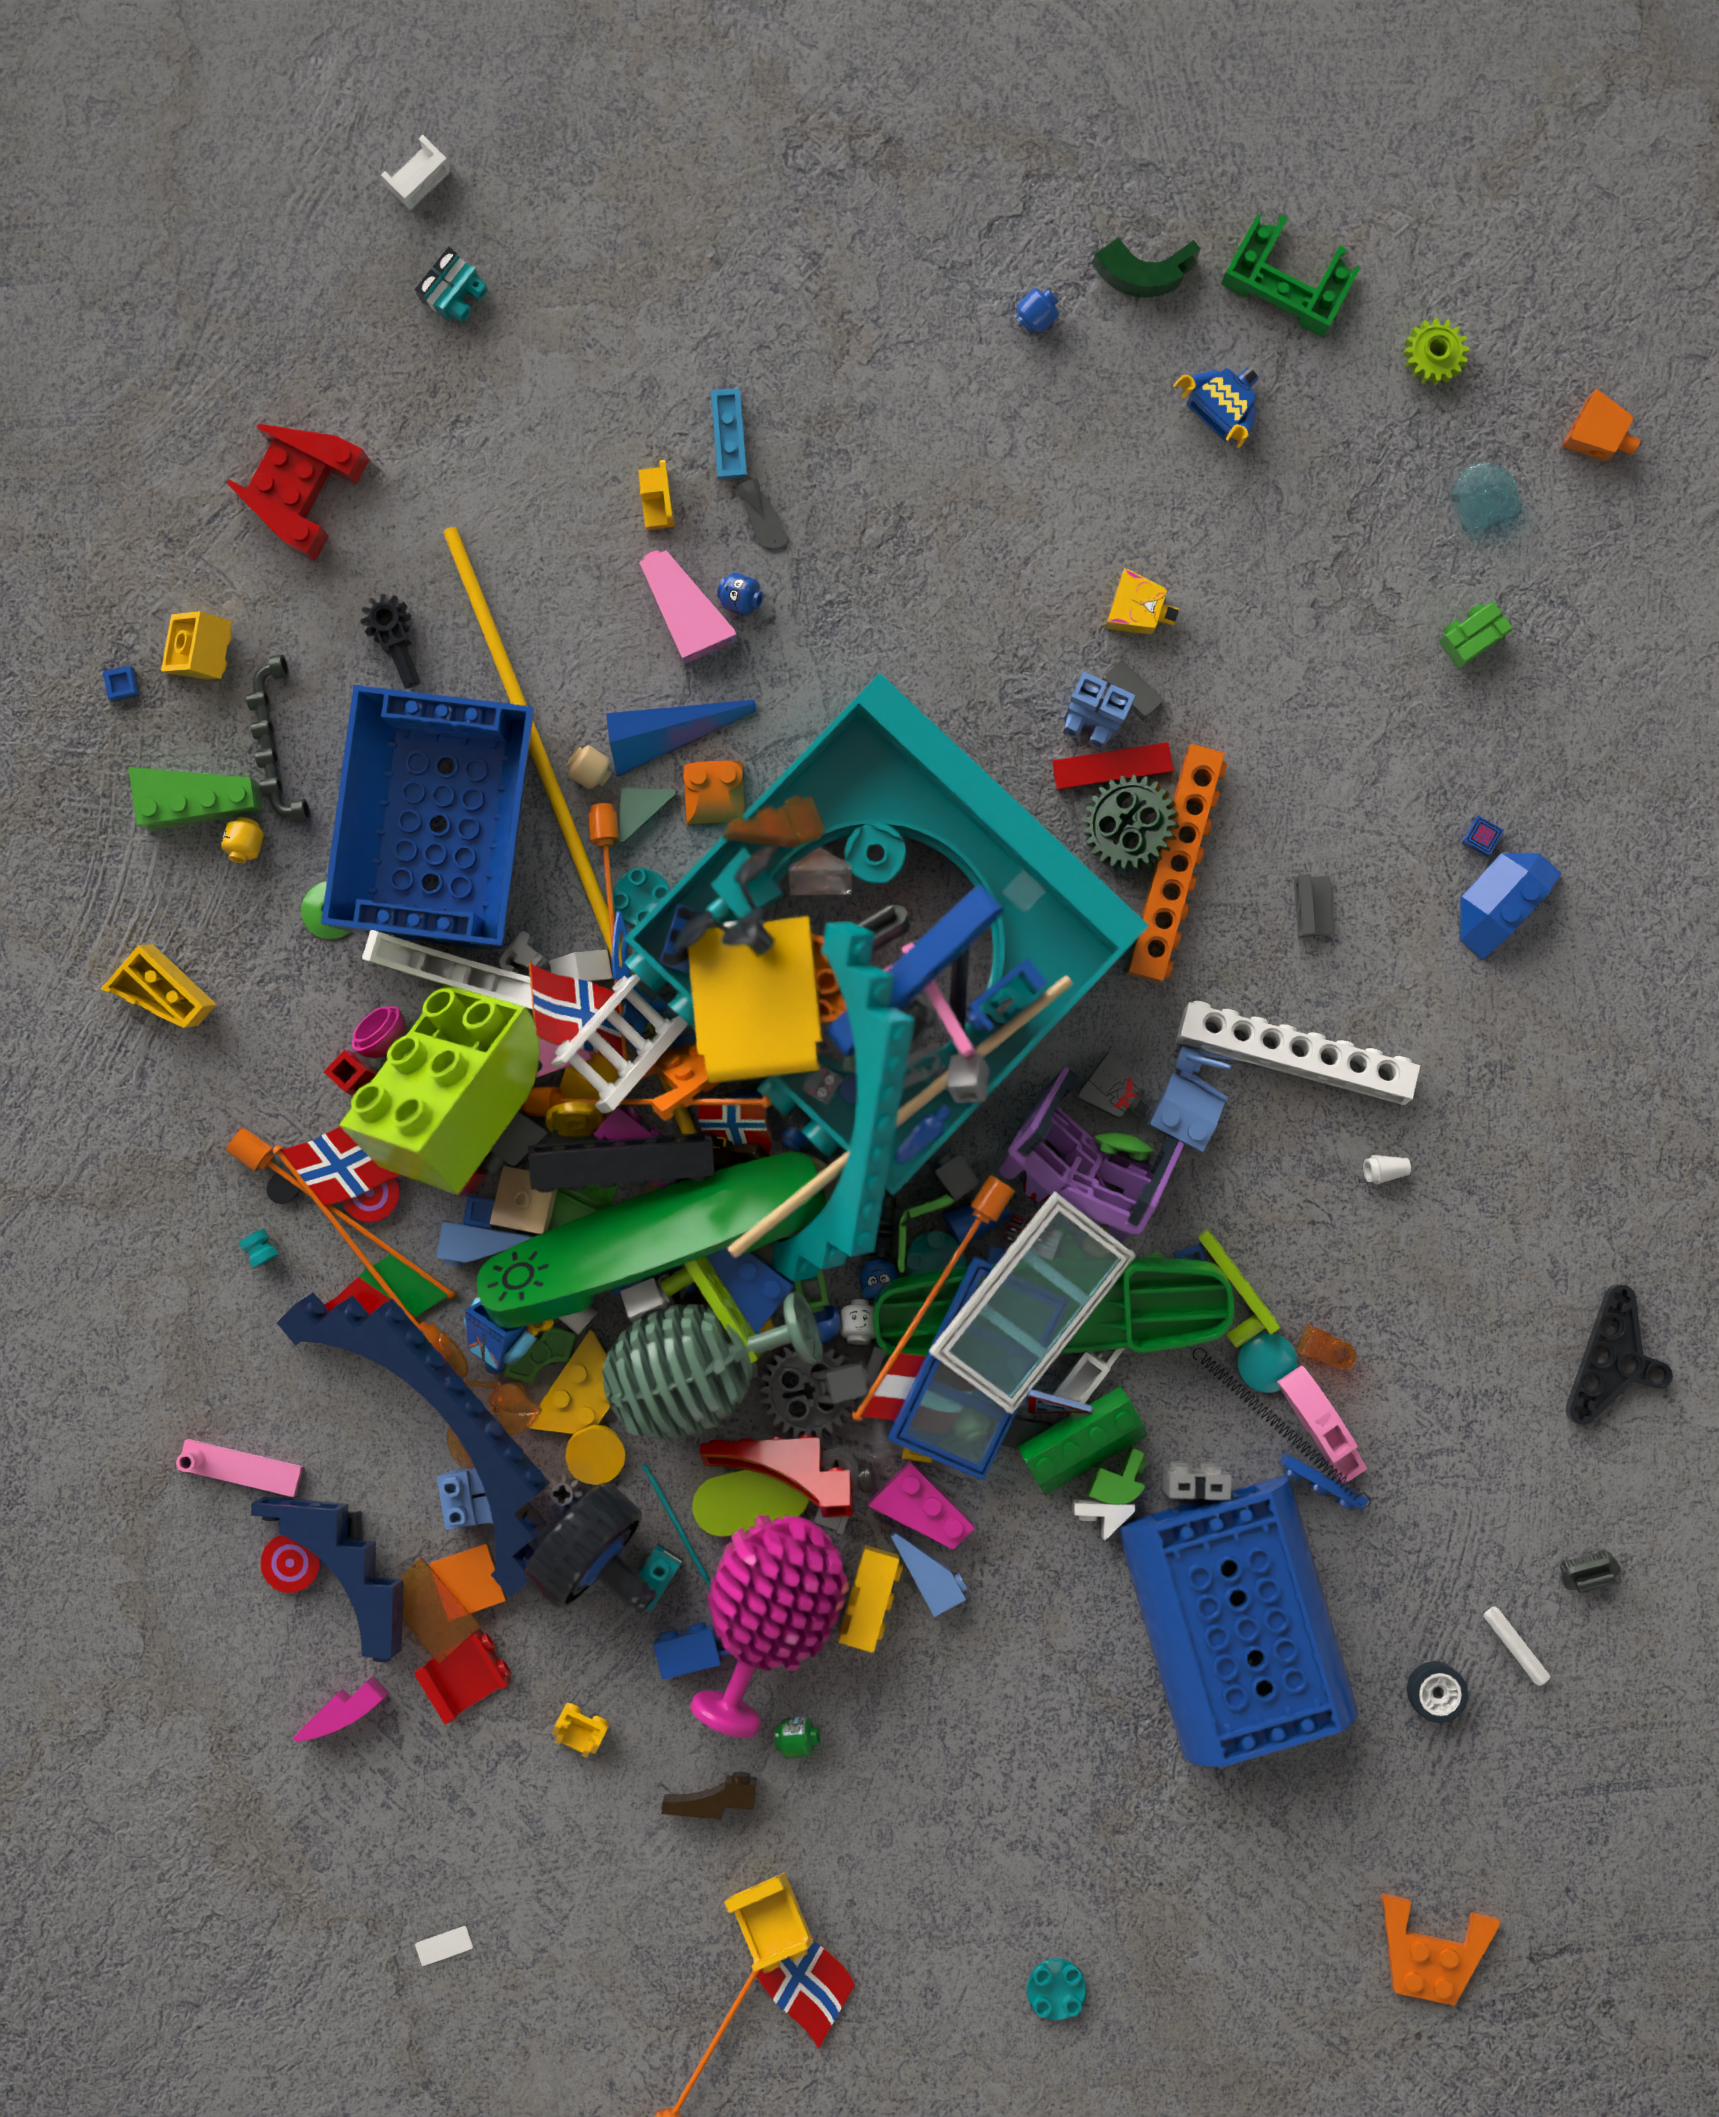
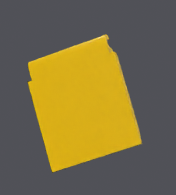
M808 916L766 922L763 927L775 938V943L761 956H756L747 945L723 946L720 940L724 932L718 928L707 929L695 944L688 947L698 1055L705 1056L706 1075L709 1083L821 1069L817 1059V1053L819 1052L817 1042H822L823 1037L813 938Z

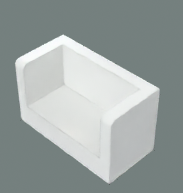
M424 135L418 139L422 149L393 177L386 171L381 174L386 187L409 210H412L452 171L447 158Z

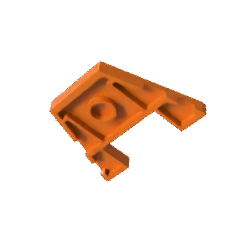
M697 1043L665 1051L641 1078L644 1079L656 1073L673 1089L651 1100L653 1110L664 1121L674 1116L673 1110L680 1105L686 1108L693 1103L692 1097L702 1089L703 1092L707 1093L721 1083H709L706 1075L705 1056L698 1055Z
M1382 1893L1381 1901L1384 1908V1925L1388 1940V1957L1393 1991L1401 1995L1455 2006L1499 1928L1500 1920L1496 1917L1470 1912L1465 1943L1406 1931L1411 1901L1407 1898Z

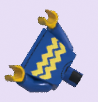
M1246 367L1238 376L1229 368L1221 372L1212 370L1193 376L1182 375L1173 387L1176 388L1178 386L1184 390L1181 394L1183 399L1189 395L1186 405L1224 442L1234 438L1238 441L1237 448H1241L1248 434L1253 429L1257 412L1254 404L1257 395L1250 389L1259 380L1256 372Z

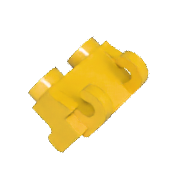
M566 1703L552 1734L557 1736L554 1743L559 1746L562 1743L581 1752V1756L587 1759L590 1752L596 1754L608 1729L609 1722L599 1716H594L590 1719L581 1714L582 1710L580 1707L572 1703Z

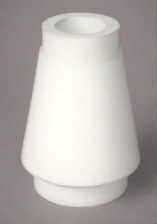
M1372 1155L1371 1158L1365 1159L1363 1171L1367 1182H1373L1377 1185L1410 1175L1411 1165L1408 1158Z

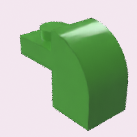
M1129 1446L1120 1473L1097 1465L1087 1494L1090 1497L1113 1505L1126 1504L1136 1499L1145 1487L1143 1482L1135 1479L1136 1474L1141 1476L1145 1468L1147 1459L1143 1458L1144 1452L1139 1448Z

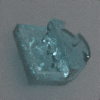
M1487 462L1471 464L1461 471L1462 474L1457 480L1456 485L1452 487V502H1457L1463 531L1468 532L1522 513L1516 482L1513 476L1499 465Z

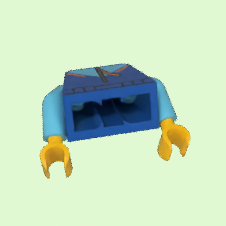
M475 1297L471 1307L465 1310L464 1325L467 1330L468 1348L472 1354L485 1362L486 1372L498 1374L507 1365L517 1363L538 1339L536 1337L539 1331H548L552 1328L553 1320L544 1321L542 1325L541 1323L531 1324L529 1330H527V1325L512 1329L499 1327L492 1322L480 1299Z

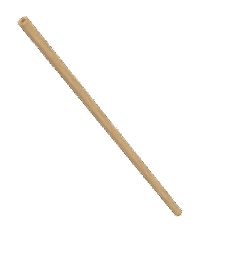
M1065 975L974 1049L975 1052L981 1053L982 1057H985L1073 986L1069 977ZM949 1070L898 1110L896 1128L947 1087ZM849 1151L727 1249L735 1258L839 1175L844 1170Z

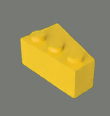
M153 944L138 945L101 988L108 993H113L126 999L131 1004H137L150 1010L151 1013L183 1028L199 1026L217 1005Z
M864 1545L839 1629L838 1643L874 1653L877 1639L882 1640L886 1622L882 1621L885 1610L890 1611L895 1593H891L893 1581L899 1582L903 1569V1564L899 1563L898 1554Z

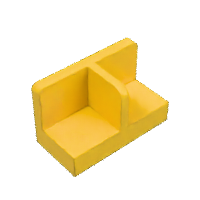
M665 460L659 461L660 467L638 470L640 497L646 530L675 527L669 474Z

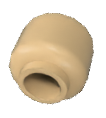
M590 745L585 746L583 749L578 747L566 764L569 768V777L588 790L593 789L597 784L603 787L612 773L608 770L610 765L609 758Z

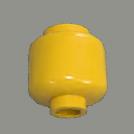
M238 817L236 821L227 823L221 848L229 855V860L244 864L246 860H253L259 856L264 832L259 828V824L256 821Z

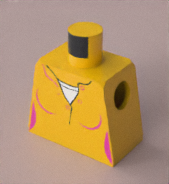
M1124 568L1105 628L1151 635L1158 621L1174 626L1179 608L1163 604L1167 592L1166 588Z

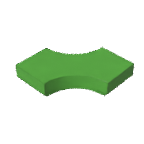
M552 1326L550 1330L544 1331L542 1337L531 1346L517 1363L505 1367L503 1376L532 1384L537 1373L545 1365L552 1362H569L577 1334L573 1331Z

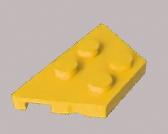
M589 1330L525 1425L526 1427L574 1434L578 1430L586 1428V1426L599 1425L609 1410L610 1405L605 1396L602 1376L607 1352L605 1353L595 1331Z

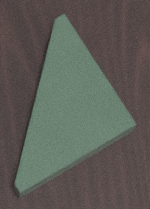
M621 788L619 842L626 843L638 829L653 818L666 803L676 796V789Z

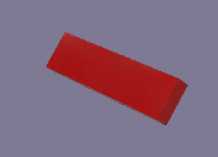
M1169 742L1052 760L1056 791L1109 783L1111 779L1114 782L1120 781L1121 776L1128 780L1132 778L1133 774L1141 778L1173 772Z

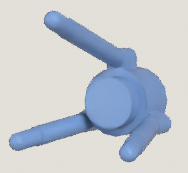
M1182 1046L1175 1068L1182 1070L1180 1076L1190 1079L1214 1096L1227 1101L1228 1097L1192 1072L1199 1073L1202 1064L1225 1070L1231 1069L1229 1064L1208 1059L1204 1056L1234 1061L1241 1060L1193 1047Z

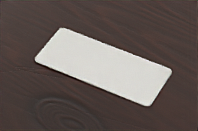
M466 1926L415 1943L422 1966L473 1948Z

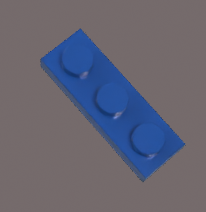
M1285 1452L1278 1462L1286 1467L1283 1473L1298 1481L1302 1477L1312 1482L1310 1488L1324 1496L1327 1495L1328 1491L1338 1496L1336 1502L1351 1511L1355 1506L1364 1510V1507H1361L1358 1503L1366 1506L1369 1501L1362 1495L1353 1500L1357 1494L1356 1492L1349 1496L1352 1491L1351 1489L1344 1492L1347 1488L1346 1486L1340 1489L1342 1484L1338 1483L1336 1485L1337 1481H1331L1330 1477Z

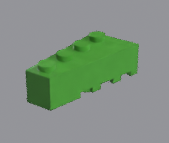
M128 767L136 825L147 831L263 812L259 783L250 777Z

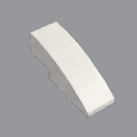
M1125 1348L1081 1352L1052 1395L1085 1404Z

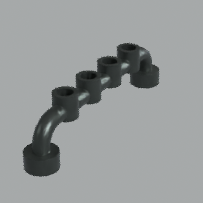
M281 654L271 656L269 663L261 666L256 671L253 677V693H247L246 701L250 711L256 710L258 721L251 722L250 727L253 738L255 740L261 739L262 750L255 752L256 764L259 768H265L267 778L259 781L260 792L263 797L269 796L271 806L279 816L293 818L295 823L299 824L310 821L309 804L306 799L293 800L291 807L285 806L282 802L281 794L283 793V787L278 777V755L273 744L274 728L268 711L270 701L265 691V680L268 676L272 675L275 680L289 677L287 660Z

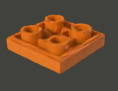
M488 1542L430 1563L448 1621L507 1600L505 1591L491 1576L495 1571V1561Z

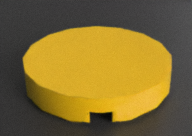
M574 1101L561 1103L547 1111L546 1126L551 1132L558 1130V1135L564 1137H585L594 1134V1129L599 1128L606 1120V1113L602 1114L594 1106L595 1104L589 1102Z
M590 1425L572 1435L567 1443L565 1459L568 1470L576 1479L585 1484L599 1485L609 1482L619 1474L624 1466L626 1454L624 1444L616 1431L607 1426Z

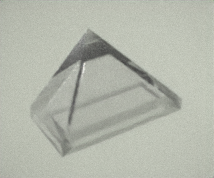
M818 848L789 867L790 895L852 894L851 865L822 848Z

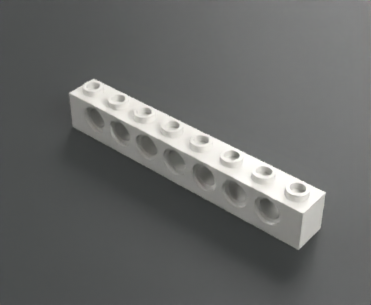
M1202 1001L1189 1002L1184 1008L1176 1043L1401 1105H1406L1413 1099L1420 1065L1413 1064L1412 1060L1406 1057L1395 1056L1392 1058L1384 1056L1382 1051L1373 1048L1362 1050L1355 1048L1354 1044L1348 1041L1338 1040L1333 1042L1326 1040V1037L1319 1033L1297 1032L1295 1027L1290 1025H1279L1278 1027L1268 1024V1021L1264 1018L1251 1017L1249 1019L1239 1016V1012L1231 1009L1216 1010L1211 1008L1210 1004ZM1213 1022L1216 1024L1218 1033L1209 1032L1205 1027V1023ZM1234 1030L1243 1031L1247 1036V1041L1238 1040L1234 1035ZM1263 1038L1272 1039L1275 1043V1049L1267 1048L1263 1043ZM1297 1045L1301 1047L1304 1057L1296 1056L1292 1051V1046ZM1321 1053H1326L1332 1058V1065H1327L1321 1060ZM1350 1061H1355L1360 1065L1361 1073H1356L1350 1068ZM1379 1069H1384L1389 1073V1081H1385L1379 1076Z

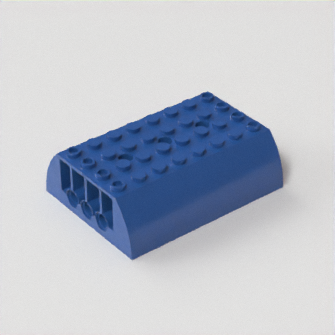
M353 685L321 924L364 935H369L370 930H374L404 940L477 949L503 948L534 715L533 706ZM451 759L455 763L453 772L447 775L442 774L439 769L441 762ZM443 817L447 821L446 829L440 833L434 832L432 830L433 820ZM430 875H435L439 878V886L434 891H427L424 887V881Z

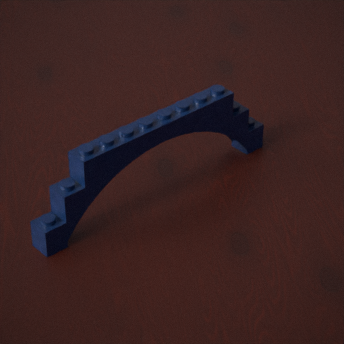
M314 1292L297 1302L277 1322L278 1326L295 1346L301 1342L335 1346L362 1355L385 1367L420 1393L438 1411L456 1434L478 1473L491 1511L496 1544L495 1571L491 1576L509 1597L513 1596L528 1583L524 1572L528 1562L535 1553L528 1542L548 1525L529 1502L550 1484L542 1471L535 1466L523 1452V1449L512 1439L501 1423L494 1418L483 1402L477 1398L463 1379L453 1370L442 1354L435 1349L423 1332L418 1329L393 1298L377 1308L371 1315L367 1313L353 1295L335 1306L331 1311L326 1308Z

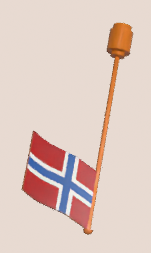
M600 803L590 807L591 812L588 814L590 843L597 845L599 849H603L612 947L615 913L609 848H613L614 843L619 842L620 836L618 813L614 810V805ZM529 963L533 1020L537 1029L536 1035L540 1039L560 1046L566 1040L571 1042L614 994V991L592 982L553 974ZM623 1003L618 1004L614 1008L620 1016L623 1013ZM605 1019L595 1031L628 1062L626 1037ZM588 1040L578 1049L604 1057Z
M532 1087L528 1098L520 1110L531 1117H546L547 1111L555 1105L574 1101L596 1104L600 1099H566L558 1087ZM764 1096L763 1099H692L693 1103L690 1105H698L699 1124L702 1133L711 1132L732 1141L733 1145L760 1143L766 1152L770 1154L772 1137L766 1121V1108L771 1104L768 1096ZM623 1099L618 1105H652V1099Z
M340 1126L309 1142L285 1149L282 1146H275L273 1148V1155L277 1154L389 1297L393 1298L404 1310L406 1315L423 1332L424 1336L442 1354L444 1359L452 1353L448 1347L450 1343L433 1322L427 1325L425 1321L418 1324L326 1207L330 1204L357 1197L390 1179L403 1175L379 1167Z
M812 1937L814 1942L806 1949L807 1955L791 1961L790 1957L780 1960L781 1965L767 1973H764L762 1969L755 1972L752 1971L675 2107H667L666 2110L659 2109L655 2117H682L679 2113L680 2108L755 1978L758 1979L774 2002L806 2030L819 2049L855 1986L851 1975L842 1963Z

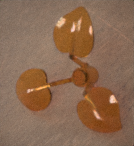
M441 1332L438 1335L434 1346L435 1349L442 1354L447 1363L463 1379L467 1386L492 1388L488 1401L493 1409L489 1412L492 1415L499 1412V1423H501L507 1433L511 1435L522 1433L536 1421L542 1408L534 1404L525 1395L524 1389L519 1382L513 1381L501 1385L499 1381L480 1382L465 1380L463 1377L467 1376L469 1368L463 1352L446 1333ZM449 1426L447 1444L453 1459L463 1469L474 1468L472 1460Z

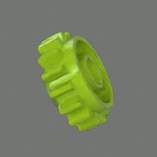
M1435 318L1431 325L1427 320H1424L1420 328L1416 326L1410 333L1411 336H1408L1404 342V345L1408 348H1405L1402 356L1408 359L1404 366L1405 368H1411L1413 371L1411 376L1413 378L1418 376L1421 378V383L1424 384L1426 381H1432L1433 386H1437L1440 380L1448 383L1452 375L1455 377L1459 375L1462 371L1461 367H1464L1468 361L1464 356L1470 350V347L1462 345L1466 341L1467 336L1459 337L1457 334L1461 328L1460 326L1451 329L1450 320H1447L1444 325H1440L1439 318ZM1430 349H1437L1441 356L1433 355Z

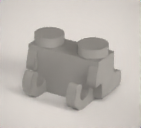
M522 931L514 943H511L501 956L500 965L503 970L518 974V969L511 966L513 961L529 969V963L543 969L548 959L534 950L536 939Z

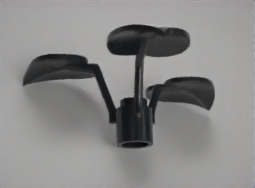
M777 845L762 849L748 857L734 875V881L740 883L750 910L729 928L715 919H711L713 916L711 910L696 914L686 922L678 933L672 949L674 953L695 944L704 935L707 928L713 926L724 932L720 940L723 946L747 945L756 956L765 954L773 946L775 938L763 927L766 923L763 920L764 909L755 906L747 885L749 881L755 879L763 871L775 850L779 849Z

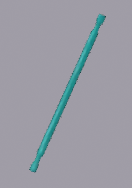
M647 1463L642 1465L651 1485L711 1592V1582L656 1479L652 1476Z

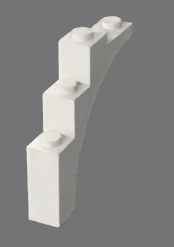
M370 930L362 957L364 960L421 979L519 1004L533 1010L529 976L481 964Z

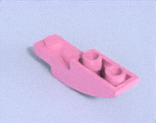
M1301 1365L1277 1381L1305 1431L1311 1434L1323 1457H1325L1326 1461H1329L1328 1465H1334L1332 1471L1338 1468L1336 1475L1341 1472L1343 1473L1340 1480L1347 1476L1346 1483L1364 1472L1367 1467L1356 1450L1358 1448L1356 1442L1307 1370Z

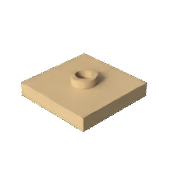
M503 1166L490 1224L535 1234L547 1232L558 1188L547 1193L538 1192L537 1189L531 1190L530 1171Z

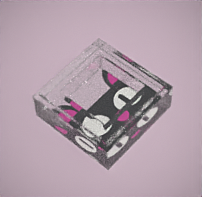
M821 1065L820 1070L810 1073L801 1090L828 1105L844 1078Z

